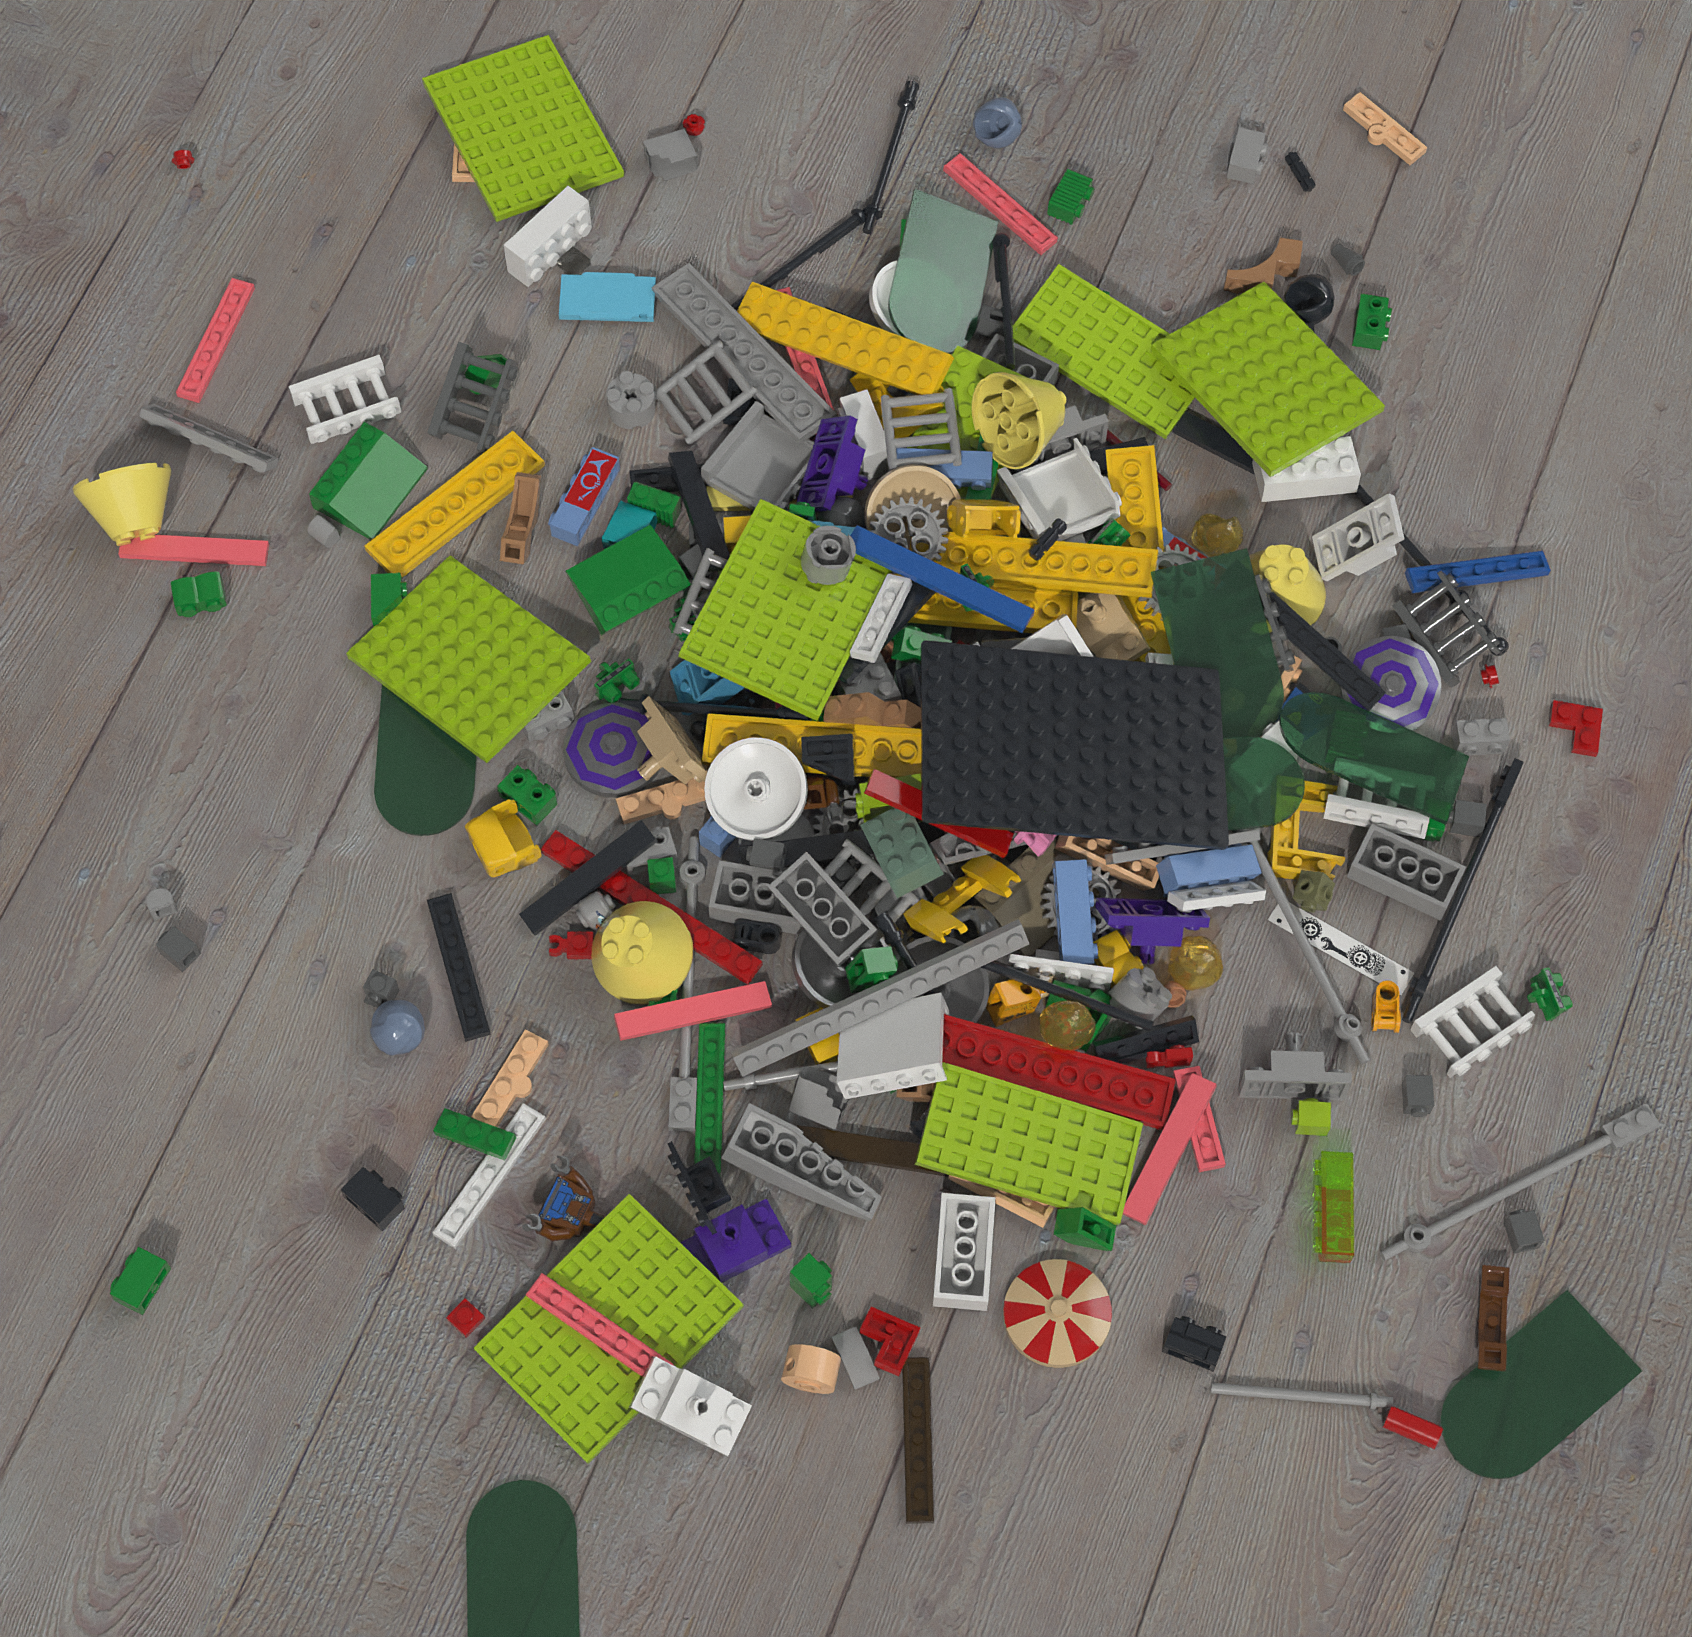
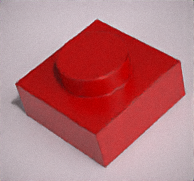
M464 1298L446 1319L467 1338L484 1321L485 1316Z

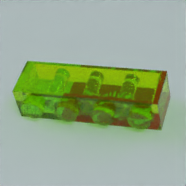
M1321 1151L1318 1159H1314L1313 1175L1318 1176V1185H1314L1313 1200L1318 1201V1211H1314L1313 1225L1318 1227V1237H1314L1313 1250L1314 1253H1318V1262L1351 1263L1354 1257L1353 1153Z

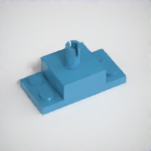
M687 660L682 661L670 671L678 702L722 705L745 688ZM682 712V715H687V716H690L691 714H693V713H685V712Z

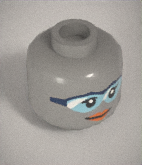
M595 891L578 902L579 909L576 910V913L586 928L590 926V928L596 930L599 929L600 925L613 912L612 909L616 906L608 894L603 896L599 891Z

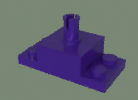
M851 415L821 419L797 502L809 503L812 507H815V512L829 511L835 502V497L853 495L854 488L861 491L866 487L867 484L862 482V480L868 482V478L859 473L866 450L851 442L855 435L858 419Z
M1096 898L1095 908L1110 927L1119 929L1130 945L1140 946L1139 958L1143 964H1147V960H1149V964L1155 963L1156 946L1181 947L1184 927L1188 930H1199L1200 927L1209 928L1210 917L1203 909H1195L1192 912L1185 913L1177 910V907L1167 900Z
M767 1199L747 1209L741 1204L712 1219L717 1231L713 1235L707 1226L702 1228L700 1225L694 1229V1236L680 1242L721 1283L792 1247Z

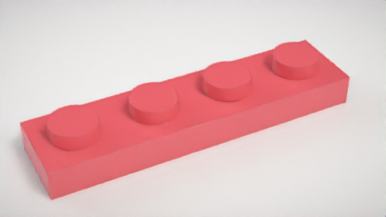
M1200 1066L1174 1070L1173 1077L1176 1079L1175 1084L1179 1098L1192 1073L1202 1077ZM1208 1103L1190 1138L1198 1172L1224 1168L1226 1165L1210 1103Z

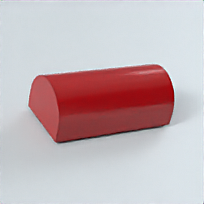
M1394 1406L1389 1408L1382 1428L1432 1449L1436 1448L1443 1431L1441 1426Z

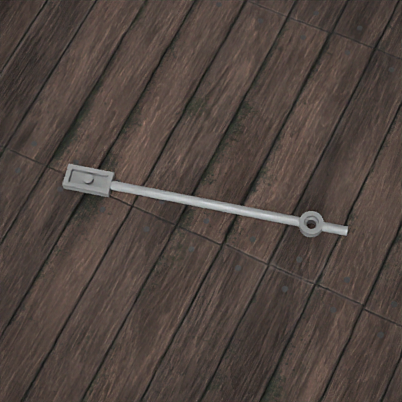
M1233 789L1237 807L1233 819L1228 824L1231 831L1235 833L1234 828L1249 826L1250 831L1259 830V833H1261L1262 831L1240 789ZM1258 841L1247 842L1248 845H1253L1260 869L1337 1017L1334 1023L1336 1035L1341 1040L1350 1042L1361 1065L1369 1062L1370 1058L1358 1037L1362 1032L1360 1021L1354 1015L1346 1014Z
M690 837L688 861L680 868V879L687 886L686 913L696 919L697 887L704 882L706 874L703 864L698 861L699 838ZM691 869H695L697 871L695 874L688 873V871ZM694 950L689 973L683 981L682 999L693 997ZM691 1026L681 1028L679 1077H671L669 1131H695L697 1078H689Z
M1646 1103L1603 1125L1600 1129L1603 1136L1427 1227L1421 1224L1408 1226L1402 1240L1379 1251L1380 1256L1385 1261L1407 1249L1415 1253L1422 1252L1428 1247L1431 1237L1609 1144L1615 1152L1659 1129L1661 1124ZM1419 1233L1422 1236V1240H1416L1413 1234Z

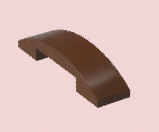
M1482 1265L1478 1312V1369L1506 1371L1507 1298L1509 1294L1510 1267Z

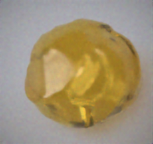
M1204 513L1195 521L1191 532V539L1198 550L1208 557L1225 558L1240 547L1243 541V529L1236 516L1225 520L1218 515Z
M1187 936L1182 938L1181 947H1173L1169 957L1168 972L1174 981L1182 985L1187 991L1204 989L1220 979L1223 972L1222 956L1217 946L1207 937Z
M1067 1000L1053 1003L1046 1007L1039 1017L1040 1032L1049 1045L1063 1050H1077L1083 1047L1092 1039L1095 1032L1094 1018L1089 1010L1079 1002Z

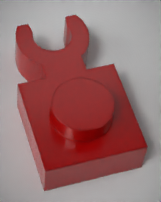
M593 931L567 932V939H563L559 935H550L549 942L558 943L559 946L555 949L550 948L549 955L557 957L562 953H567V959H592Z
M1175 1045L1166 1049L1165 1052H1147V1068L1191 1066L1193 1060L1192 1047L1185 1048L1183 1045Z

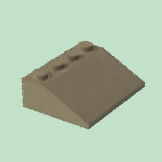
M1055 839L1041 856L1038 857L1029 847L1008 866L1021 879L1018 883L1010 880L1008 887L1011 889L1012 894L1008 898L986 889H982L974 896L973 905L989 910L993 914L999 928L1019 919L1029 942V945L1017 950L1022 956L1032 957L1036 953V949L1043 947L1054 936L1053 934L1056 930L1055 926L1047 928L1048 923L1051 922L1050 918H1042L1048 912L1047 909L1040 908V905L1047 903V900L1040 896L1049 892L1043 887L1045 884H1053L1049 879V876L1053 875L1052 864L1055 861L1074 859L1055 849L1057 843ZM1097 888L1092 889L1095 899L1100 892Z

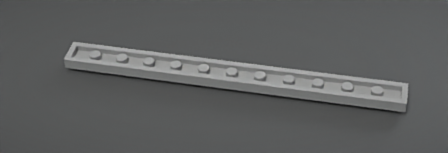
M1017 919L732 1051L731 1054L742 1077L1029 945L1022 924Z

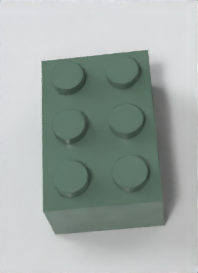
M892 808L861 824L864 834L897 898L944 875L914 816Z

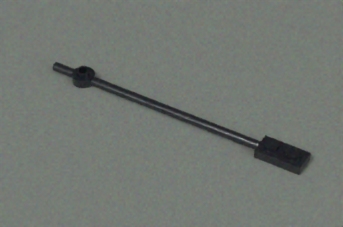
M1514 758L1512 765H1506L1500 779L1504 780L1502 787L1497 785L1491 799L1495 801V804L1420 977H1414L1408 991L1412 992V996L1402 1017V1020L1410 1024L1413 1021L1524 762Z

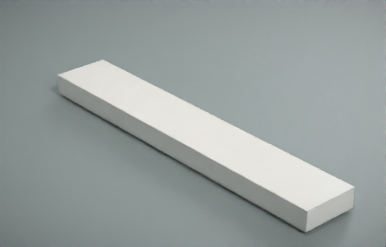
M522 1104L505 1128L506 1131L514 1133L516 1136V1140L506 1160L486 1155L432 1232L435 1237L454 1249L457 1248L546 1120L544 1115L526 1104Z

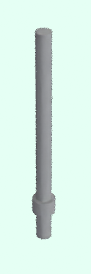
M838 1061L812 1065L811 1067L827 1073L837 1072ZM805 1067L759 1075L750 1073L741 1078L724 1080L725 1091L740 1088L750 1090L756 1089L757 1085L798 1079L799 1074Z

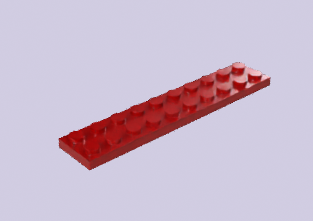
M944 1014L942 1062L1143 1123L1145 1126L1159 1130L1164 1129L1168 1119L1176 1079Z

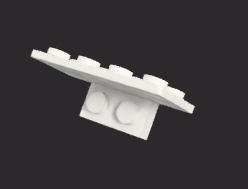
M1036 949L1035 957L1010 954L1008 962L1009 966L1050 983L1058 980L1090 989L1093 993L1098 989L1103 992H1109L1114 968L1059 961V952Z

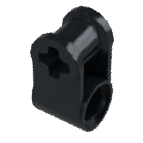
M744 918L734 921L736 929L734 938L730 941L746 951L774 954L780 949V933L774 924L756 922ZM766 936H773L775 938L770 942L763 941V938Z

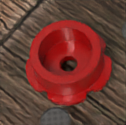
M696 114L688 115L687 119H684L682 123L686 133L691 136L700 135L705 128L704 118Z
M178 150L173 153L171 161L177 165V168L187 169L194 163L195 158L192 157V152L189 150Z
M1485 664V669L1480 670L1484 685L1489 684V687L1492 688V685L1499 684L1495 665L1487 666Z

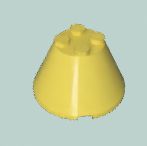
M996 372L981 379L974 390L972 398V419L975 431H980L985 442L982 446L986 451L993 452V459L1004 467L1021 469L1031 465L1039 457L1059 427L1063 425L1066 396L1048 382L1010 373Z
M157 463L122 467L100 473V479L90 483L88 478L74 485L73 492L113 541H116V545L123 546L130 544L133 538L140 537V540L143 541L155 538L154 534L159 533L162 526L171 468L166 463L163 464L164 468L157 467Z
M1283 544L1271 545L1264 550L1247 556L1240 562L1252 574H1260L1264 579L1268 578L1272 591L1307 623L1312 625L1319 619L1325 605V585L1319 572L1306 558L1305 552L1301 548ZM1265 619L1255 622L1251 631L1264 635L1272 632L1270 624Z
M648 901L630 903L612 912L600 925L592 945V965L600 984L617 999L632 1004H649V1001L653 1000L657 1002L673 990L678 989L687 977L693 959L692 937L680 916L670 908Z

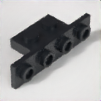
M673 1142L667 1143L672 1153L668 1155V1158L675 1170L679 1168L681 1172L677 1174V1177L684 1189L688 1187L690 1191L686 1193V1196L693 1208L698 1207L699 1211L695 1215L702 1228L707 1226L712 1235L717 1233L708 1212L732 1199L714 1162L709 1156L686 1168Z

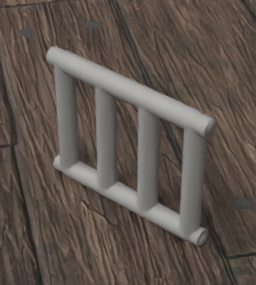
M721 340L711 345L654 391L655 399L661 401L685 434L686 438L684 439L688 445L697 441L758 392L756 387L748 384L722 349L724 346ZM714 355H716L742 390V393L732 401L704 364ZM695 370L699 372L724 406L713 416L685 379ZM676 385L681 388L705 421L694 431L667 395V392Z
M951 388L945 389L943 393L890 398L888 395L881 396L889 471L911 464L925 466L948 463L960 466L962 464L955 402ZM945 402L946 413L892 418L891 408ZM946 422L948 425V433L895 438L894 428ZM950 443L951 453L897 459L896 448Z
M709 548L705 550L673 632L682 635L683 632L689 635L693 627L687 624L691 611L695 610L700 613L704 606V603L696 601L701 587L712 591L716 583L705 578L710 564L723 569L728 561L714 555V551Z
M846 839L842 845L844 848L824 871L831 878L851 855L863 864L841 889L847 897L852 894L871 871L883 881L859 908L866 917L889 891L891 886L881 866L856 844ZM913 892L901 896L900 902L889 913L894 923L911 904L914 905L919 901V898ZM879 927L876 928L877 933L861 946L862 949L876 948L875 945L884 936Z

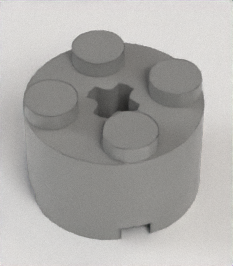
M630 371L622 372L610 382L606 391V398L611 420L617 426L624 429L646 426L655 415L653 384L646 377Z
M821 526L815 529L807 538L801 555V566L810 582L831 585L845 580L855 557L856 546L849 534L847 536L841 532L842 529L835 526Z
M1148 967L1129 970L1109 991V995H1112V999L1109 1001L1111 1006L1154 1021L1168 1007L1169 1001L1172 999L1171 992L1163 987L1156 979L1155 973Z

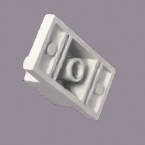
M1388 493L1312 536L1322 580L1329 581L1345 571L1359 576L1397 555L1395 544L1404 540V534L1394 495Z
M653 1356L629 1407L728 1456L752 1405L732 1396L733 1393L686 1369H679Z

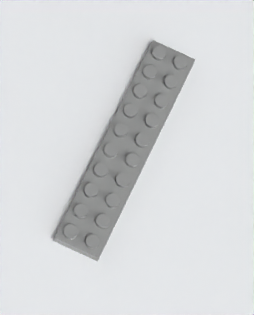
M690 263L652 287V291L660 302L706 349L718 340L722 341L724 346L722 349L750 386L753 385L757 388L758 392L753 395L754 399L764 405V409L799 445L818 432L821 419L837 417V413Z

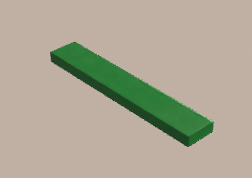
M700 1023L694 1164L710 1156L721 1176L725 1023Z

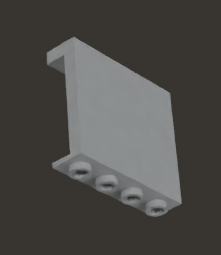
M755 401L702 466L701 477L705 484L752 511L755 510L760 499L787 511L789 503L793 499L796 500L799 496L814 442L807 439L799 445L777 421L764 414V405Z

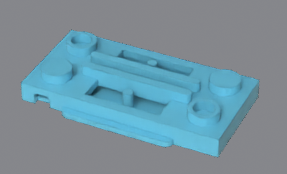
M584 272L582 275L562 274L559 320L654 322L655 293L652 291V287L656 285V277L635 276L633 273Z

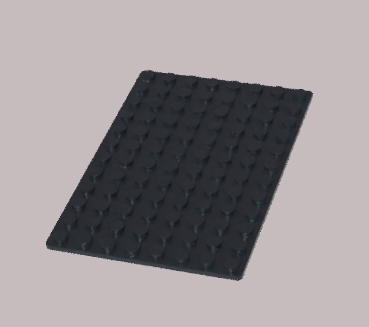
M924 640L921 643V790L923 822L1225 850L1229 846L1219 672L1216 669Z

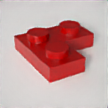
M1553 700L1549 726L1574 731L1571 753L1596 757L1599 751L1603 709Z
M871 1306L859 1333L883 1343L874 1366L899 1376L916 1342L921 1327Z

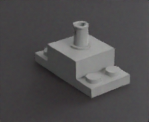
M1075 405L1065 408L1063 425L1059 427L1039 457L1031 465L1021 469H1013V471L1033 467L1074 450V438H1077L1082 446L1085 445L1088 451L1105 447L1109 423L1106 415H1093L1082 421Z
M1287 1033L1284 1035L1286 1051L1271 1050L1265 1067H1252L1245 1070L1238 1087L1240 1098L1344 1100L1352 1083V1075L1341 1069H1332L1325 1072L1324 1052L1301 1051V1034L1295 1033V1037H1293V1033Z

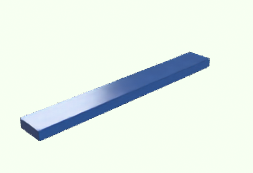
M858 525L850 535L856 546V554L906 578H911L912 581L1023 633L1034 615V609Z

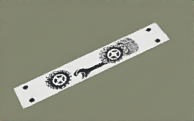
M1290 903L1311 945L1378 983L1387 980L1394 982L1399 988V995H1402L1414 972ZM1277 904L1268 920L1293 934L1279 904Z

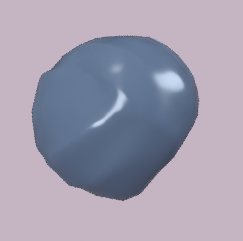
M999 97L987 101L975 111L973 127L976 138L985 145L992 148H1004L1011 145L1020 135L1022 121L1015 104L1007 98Z
M390 1000L384 1002L376 1009L372 1017L370 1034L379 1050L390 1056L406 1054L416 1049L422 1042L425 1033L424 1019L414 1004L405 1000Z

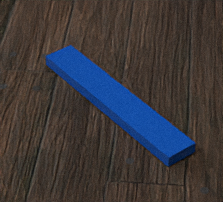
M1537 551L1407 568L1405 576L1411 592L1418 593L1431 591L1443 582L1437 574L1439 571H1443L1446 575L1451 573L1459 584L1457 587L1548 576L1551 570L1544 552Z

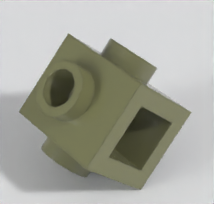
M1301 870L1298 883L1294 888L1293 899L1301 905V909L1311 913H1314L1316 910L1327 911L1328 904L1333 896L1335 883L1324 872Z

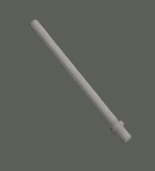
M1211 1382V1394L1369 1406V1409L1393 1407V1397L1377 1396V1393L1362 1395Z

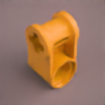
M1387 980L1379 983L1373 994L1372 1031L1385 1029L1399 1033L1401 1023L1399 1009L1400 991L1398 986L1392 981ZM1380 992H1388L1392 999L1386 1000L1382 998Z

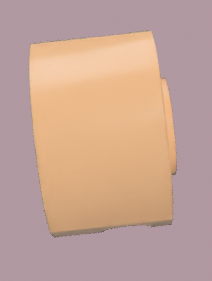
M790 1345L781 1381L790 1387L819 1394L833 1393L841 1357L832 1351L816 1346Z

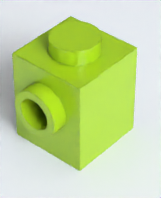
M1315 1098L1299 1100L1296 1109L1291 1111V1125H1295V1134L1327 1136L1331 1128V1102H1319Z

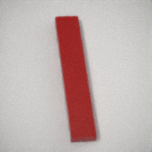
M874 769L864 794L922 820V791ZM929 823L1002 858L1007 855L1014 833L1007 830Z

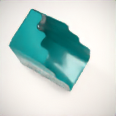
M620 501L601 538L603 548L606 549L648 525H651L655 530L657 526L656 513Z

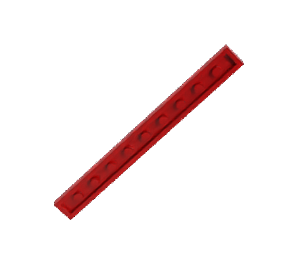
M557 830L553 832L540 849L542 854L572 873L595 856V854ZM621 871L597 888L623 906L634 902L648 901L670 908L680 916L690 932L693 950L747 985L763 966V962Z

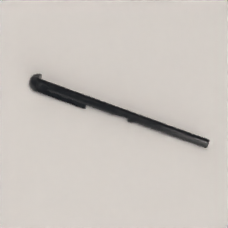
M859 208L851 210V217L761 282L760 285L768 288L772 287L778 281L788 277L790 272L817 252L821 254L857 226L863 225L866 220L865 212ZM744 296L731 305L736 311Z
M999 233L994 236L992 241L995 280L997 283L1000 282L1001 299L1003 302V307L1000 308L1003 317L1006 368L1014 370L1016 364L1007 261V247L1010 245V238L1004 233Z
M996 960L980 967L1150 1031L1154 1021L1079 994L1070 988L1066 989L1026 974L1020 969Z

